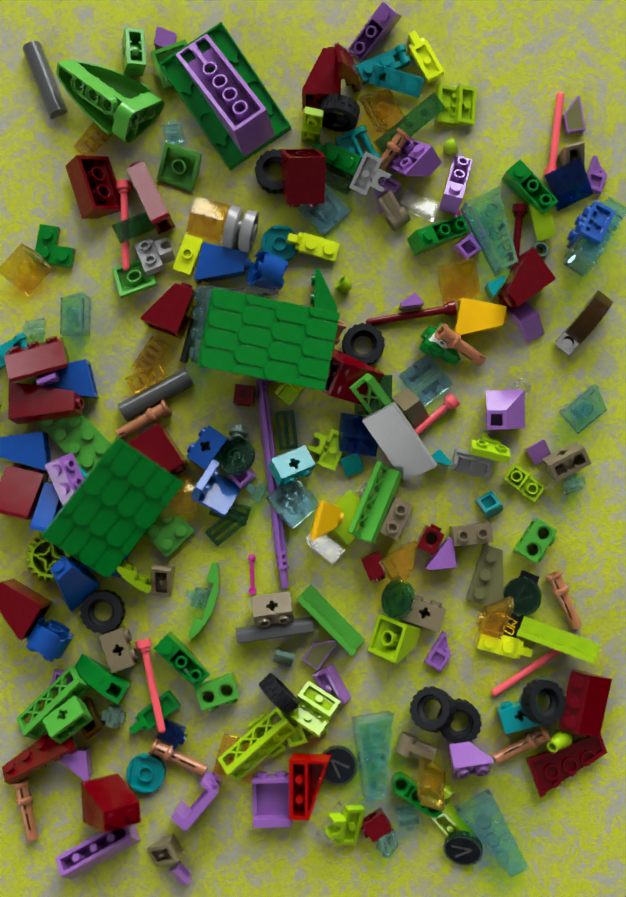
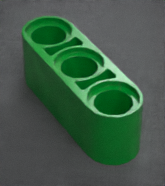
M396 772L392 776V787L399 796L432 818H437L442 814L443 806L437 795L403 772ZM398 780L406 781L402 787L396 786V782ZM415 791L422 792L418 798L412 797V794ZM432 802L438 803L435 809H429V804Z

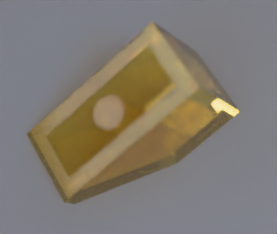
M416 540L403 544L379 561L390 582L397 580L402 582L408 579V574L415 569Z
M509 596L487 605L482 613H478L476 624H478L479 633L498 639L502 638L514 609L513 597Z

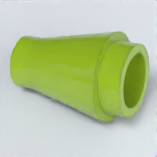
M559 728L556 729L551 740L547 743L548 750L556 753L558 750L570 746L573 740L572 733Z

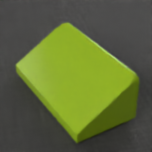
M449 802L443 806V812L439 817H431L449 839L454 837L471 839L473 836V829Z

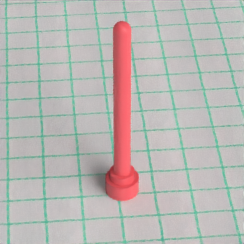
M559 92L556 97L549 164L543 174V179L546 181H557L559 178L556 162L564 102L563 92Z
M129 180L116 181V190L120 194L122 269L128 271L130 269L128 195L132 190V182Z
M451 393L444 398L445 401H443V405L414 429L418 436L445 412L452 409L455 410L460 405Z
M148 638L136 641L135 644L136 649H139V653H142L157 729L159 733H164L166 728L149 653L152 643L151 639Z
M555 649L550 650L492 689L491 694L498 696L560 653H564Z

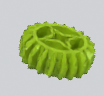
M39 534V539L34 538V544L28 545L31 551H26L25 553L30 556V558L25 559V562L31 563L27 569L34 570L31 573L32 576L38 574V581L44 578V583L47 584L51 580L52 584H55L56 582L50 568L63 555L60 554L59 548L52 543L46 552H39L41 547L48 542ZM65 552V555L78 563L77 560L73 559L71 555ZM52 554V556L57 558V560L52 561V559L47 557L46 555ZM38 559L44 562V569L39 564Z

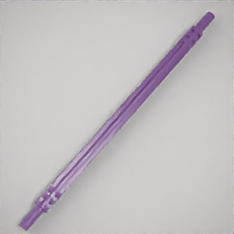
M257 378L256 386L270 497L279 489L268 467L271 459L276 457L268 383L267 380ZM270 502L277 570L280 572L281 589L289 588L287 574L289 566L283 517Z

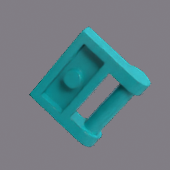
M365 125L335 138L338 146L363 157L364 153L356 139L357 136H360L368 153L380 158L379 153H376L368 137V130Z

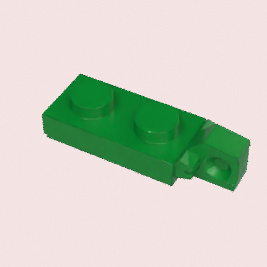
M314 142L312 147L318 148L326 156L327 163L352 175H355L363 158L331 142H325L324 145Z
M168 690L159 697L163 719L181 706L171 690ZM152 703L135 717L137 722L129 728L133 735L141 729L146 732L156 725Z

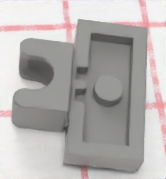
M365 151L349 188L367 196L370 187L384 193L385 189L379 185V181L382 178L389 180L392 175L379 169L383 162L382 159Z
M151 237L134 244L147 276L165 270L163 264L175 260V255L166 237L153 242Z

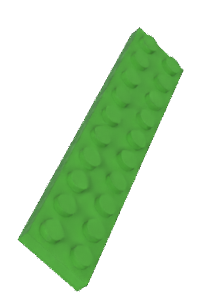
M83 414L82 416L36 422L66 454H74L77 464L87 474H89L111 445ZM168 504L144 534L168 558L195 530Z

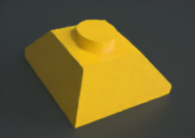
M319 501L309 537L310 542L335 529L338 524H342L344 513H341V507L325 501Z

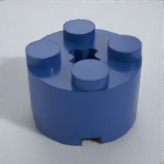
M265 250L258 251L254 256L257 258L255 263L251 262L249 265L246 282H249L248 286L272 294L276 289L280 290L283 287V275L288 267V261Z
M40 617L27 638L26 648L32 652L42 654L45 660L53 662L54 659H60L63 656L74 635L73 633L70 635V629L62 623L53 619L50 622L44 621L46 617Z

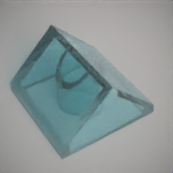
M80 292L61 298V336H90L91 298L85 293Z
M594 384L587 387L559 410V413L575 432L579 434L602 415L607 408L598 386Z

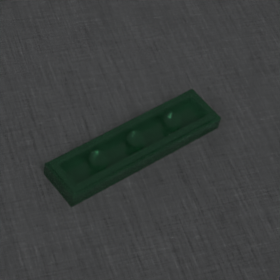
M435 92L374 141L382 154L387 149V142H390L397 133V128H400L411 137L445 109Z

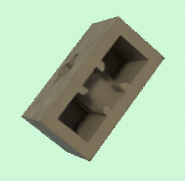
M577 441L542 458L549 475L556 482L592 464L585 448Z
M394 497L380 533L398 540L413 505L398 497Z
M490 522L449 526L450 537L453 539L454 546L493 542L492 525Z
M290 591L251 597L256 627H267L271 624H286L294 621Z
M415 594L412 597L407 596L400 617L401 620L439 632L446 609L442 607V603L431 600V603L423 601L424 597ZM426 607L428 614H424L422 617L419 610H423Z
M125 626L99 636L111 673L134 666L137 663L138 654L136 649L132 648L130 642L132 636ZM118 646H119V647H122V646H123L124 650H123V651H121V650L117 651V647H118Z

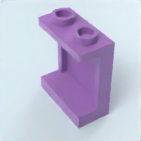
M206 770L200 782L205 791L191 807L181 800L177 804L171 819L183 830L187 831L218 794L221 785L220 778L214 772L210 773Z
M260 771L253 774V828L292 827L293 820H289V773L287 771H276L275 774H268L266 771Z

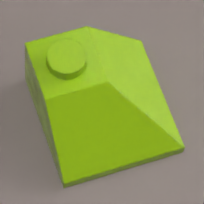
M379 614L367 650L398 664L416 647L421 628Z

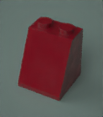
M334 47L322 49L302 88V108L307 106L318 109L320 99L329 94L341 95V80L338 78L334 62Z
M318 148L281 149L283 200L289 207H300V204L317 207L319 204H325L326 156Z
M534 247L519 256L498 293L500 304L507 306L508 310L520 306L556 279Z
M184 282L181 285L175 283L141 316L140 320L147 327L183 339L198 300L195 290L192 289L193 286Z
M159 423L127 443L171 474L179 475L186 470L185 466L189 464L165 426Z
M14 463L13 466L6 465L0 480V514L32 520L43 485L47 483L49 475L44 474V470L32 467V471L27 470L25 465Z
M15 579L2 581L0 583V613L17 638L24 640L28 638L37 620L45 616L52 601Z
M116 773L81 782L83 823L103 833L141 823L140 802L119 774Z

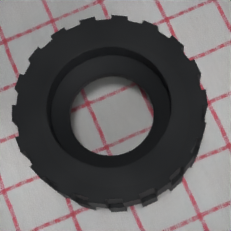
M329 94L320 99L318 109L324 110L323 127L336 132L351 131L355 129V126L357 127L360 106L356 101L339 94Z
M271 149V151H266L257 160L255 167L256 179L261 188L266 190L267 193H274V195L283 194L282 179L273 181L267 175V169L271 164H281V149Z
M369 323L353 325L345 333L342 343L344 354L369 366L379 360L385 346L381 331ZM359 336L369 337L373 343L372 350L367 354L358 353L354 348L356 338Z
M110 590L93 592L87 596L80 608L82 623L86 625L88 630H92L94 633L98 632L99 634L108 633L116 629L124 620V613L126 612L122 598L116 592H111ZM99 602H106L112 607V616L106 621H100L94 615V607Z
M269 673L259 683L264 694L286 715L289 716L300 705L293 693L274 674Z
M538 679L528 682L527 686L523 688V693L520 697V704L525 717L536 724H555L562 718L566 706L565 694H563L562 688L551 680ZM540 692H546L549 695L550 704L545 712H541L537 708L536 700Z
M424 687L422 690L417 691V694L413 696V700L410 703L411 718L414 720V724L422 730L439 733V731H444L447 727L449 728L451 722L454 721L456 706L453 698L446 691L439 688ZM430 700H437L441 705V714L436 719H428L424 713L425 704Z
M453 699L456 712H462L467 715L469 720L468 726L463 731H456L450 726L440 732L447 741L453 742V744L471 743L481 731V716L472 703L465 699ZM441 708L439 709L440 712L438 713L437 718L441 714Z

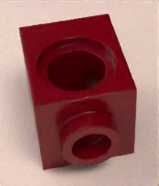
M235 384L234 405L254 407L255 386Z
M433 524L430 527L425 525L415 546L435 555L445 534L440 532L441 528ZM429 533L435 535V541L432 544L426 542V536Z
M379 551L360 558L370 581L378 582L386 578L385 574H388V571Z
M381 807L362 820L361 831L366 839L368 837L371 839L372 843L393 830L391 822Z

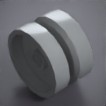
M232 205L224 226L223 247L234 249L238 243L240 251L250 253L257 234L259 212L249 209L244 215L241 207Z

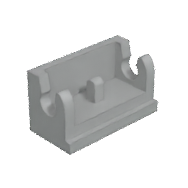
M456 448L450 470L488 478L491 475L494 460L470 455V451Z

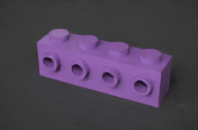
M73 453L58 457L45 464L62 506L65 505L84 480Z
M135 824L106 833L100 831L94 837L86 839L76 847L64 851L63 854L56 857L60 876L73 879L140 842Z

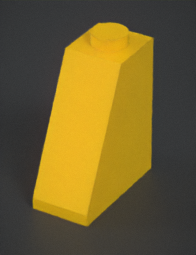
M461 298L458 304L453 332H457L461 337L499 329L507 323L509 313L506 312L507 306Z

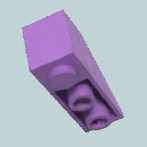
M383 1L348 50L363 62L392 31L402 15L391 5Z
M454 155L439 210L457 215L472 164L471 159Z

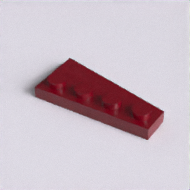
M47 733L2 767L4 781L9 785L31 775L33 770L45 768L46 764L51 761L58 762L63 759L64 755L76 753L73 735L62 744H59L50 738Z
M600 734V737L586 736L572 741L570 746L558 750L556 753L547 750L526 758L539 796L543 797L546 795L547 791L559 786L569 776H574L578 770L584 766L587 767L605 755L607 750Z

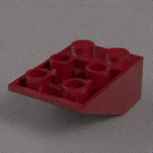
M333 348L325 391L321 392L331 397L362 405L349 387L366 373L372 375L380 385L385 373ZM364 382L356 390L359 394L367 395L368 386Z

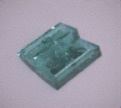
M325 183V204H319L317 207L302 204L298 207L301 214L323 236L352 211L327 183Z
M430 353L424 355L398 375L406 387L421 400L424 406L453 385L448 375L440 368Z
M299 478L289 485H280L266 497L268 503L291 529H294L311 514L319 503L311 490L305 489Z

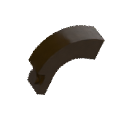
M598 290L554 344L570 355L602 320L613 301Z

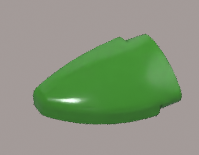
M64 60L57 63V77L74 102L107 134L113 133L126 143H130L141 136L153 124L164 108V101L152 94L150 87L121 72L75 60Z

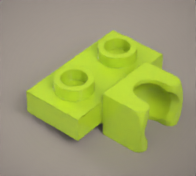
M331 429L328 437L314 432V438L320 441V445L317 447L309 446L308 450L321 455L317 463L318 465L335 471L349 435Z
M482 433L480 440L471 441L470 455L509 464L511 458L510 448L501 444L499 436H496V439H491L487 437L486 433Z
M345 805L343 814L340 812L329 813L327 816L331 818L333 824L324 827L326 835L330 839H336L338 845L356 844L365 808L362 805Z

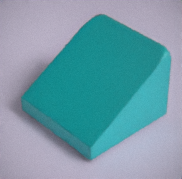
M505 276L491 281L485 286L484 289L490 300L506 280Z
M441 449L431 455L437 464L446 467L452 464Z
M358 452L340 459L346 477L364 471Z
M492 490L476 499L487 520L503 511L501 502Z

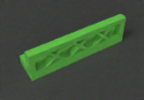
M368 373L349 387L369 414L382 409V406L386 407L393 403L376 379ZM364 382L368 386L367 395L359 394L356 390ZM370 398L378 399V409H371L369 407Z
M376 462L348 529L350 534L358 540L375 544L403 473L398 470L389 469L382 462Z
M312 585L297 598V601L351 656L356 653V649L365 639Z
M70 666L16 718L25 737L38 740L47 731L42 719L64 704L69 698L75 695L80 699L92 688L80 678L74 666ZM72 675L74 680L69 685H66L67 678ZM59 688L58 695L52 698L54 691ZM45 701L44 709L38 712L40 704ZM32 714L30 722L26 725L25 719Z

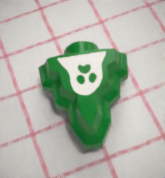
M442 322L438 323L435 328L431 325L428 326L420 335L423 341L418 349L425 354L430 353L434 357H441L446 362L456 365L461 360L457 350L448 348L445 342L437 340L434 336Z

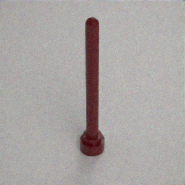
M515 203L512 208L515 226L510 272L519 258L522 223L525 214L528 212V205L523 203Z
M455 300L448 301L447 304H443L441 307L370 318L366 320V324L369 323L374 326L439 314L449 315V317L456 316Z

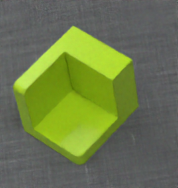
M282 383L275 391V395L291 406L303 392L304 387Z

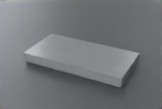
M395 402L363 418V424L393 467L403 473L402 480L404 482L436 467V461Z

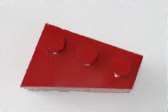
M293 753L290 757L289 820L309 821L331 758L330 754Z

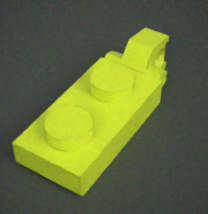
M415 30L408 33L409 52L427 84L443 76L445 72L427 39H420Z
M299 232L298 235L289 233L286 243L295 245L294 249L298 250L299 253L332 263L336 260L340 243Z
M484 629L480 631L477 649L520 659L521 655L532 657L533 649L523 646L524 641L518 638Z

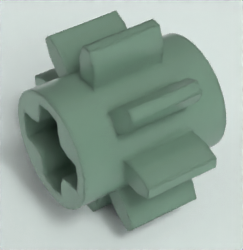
M110 704L108 709L104 708L101 720H105V726L118 728L120 723L124 724L127 712H122V706Z

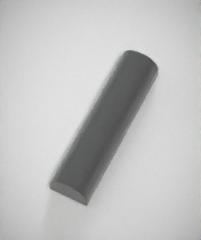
M38 41L26 43L22 49L49 117L53 119L68 113L42 45Z
M184 368L117 405L125 420L129 421L146 412L147 408L157 406L161 403V400L164 399L166 401L194 386V383Z
M313 616L294 619V621L286 624H271L267 627H256V625L236 628L237 643L314 632Z

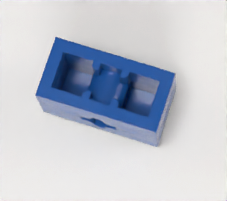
M210 425L207 428H202L198 434L200 438L196 444L193 442L187 449L188 455L186 456L205 470L211 461L217 458L229 441L227 437ZM210 442L209 447L211 449L203 451L204 447L202 445Z

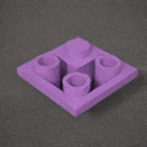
M411 139L405 143L401 149V154H396L387 168L406 176H430L442 162L431 145Z
M486 390L487 430L525 428V390Z
M472 743L449 744L448 751L452 777L465 779L471 774L485 776L491 771L494 763L493 758Z

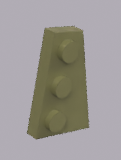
M483 544L467 593V600L504 611L503 550Z

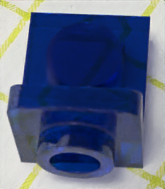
M165 718L166 730L164 733L158 732L156 738L174 745L173 749L176 750L178 745L182 746L187 734L184 733L186 727Z

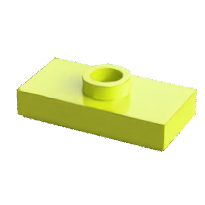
M185 233L172 269L191 276L204 242L203 239Z

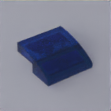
M580 158L543 176L550 192L559 201L555 205L557 211L593 194Z
M341 413L339 451L376 457L378 444L362 422L366 416Z

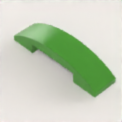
M212 562L206 580L213 583L203 617L196 616L194 618L188 638L192 639L205 626L217 604L220 591V570L217 562Z

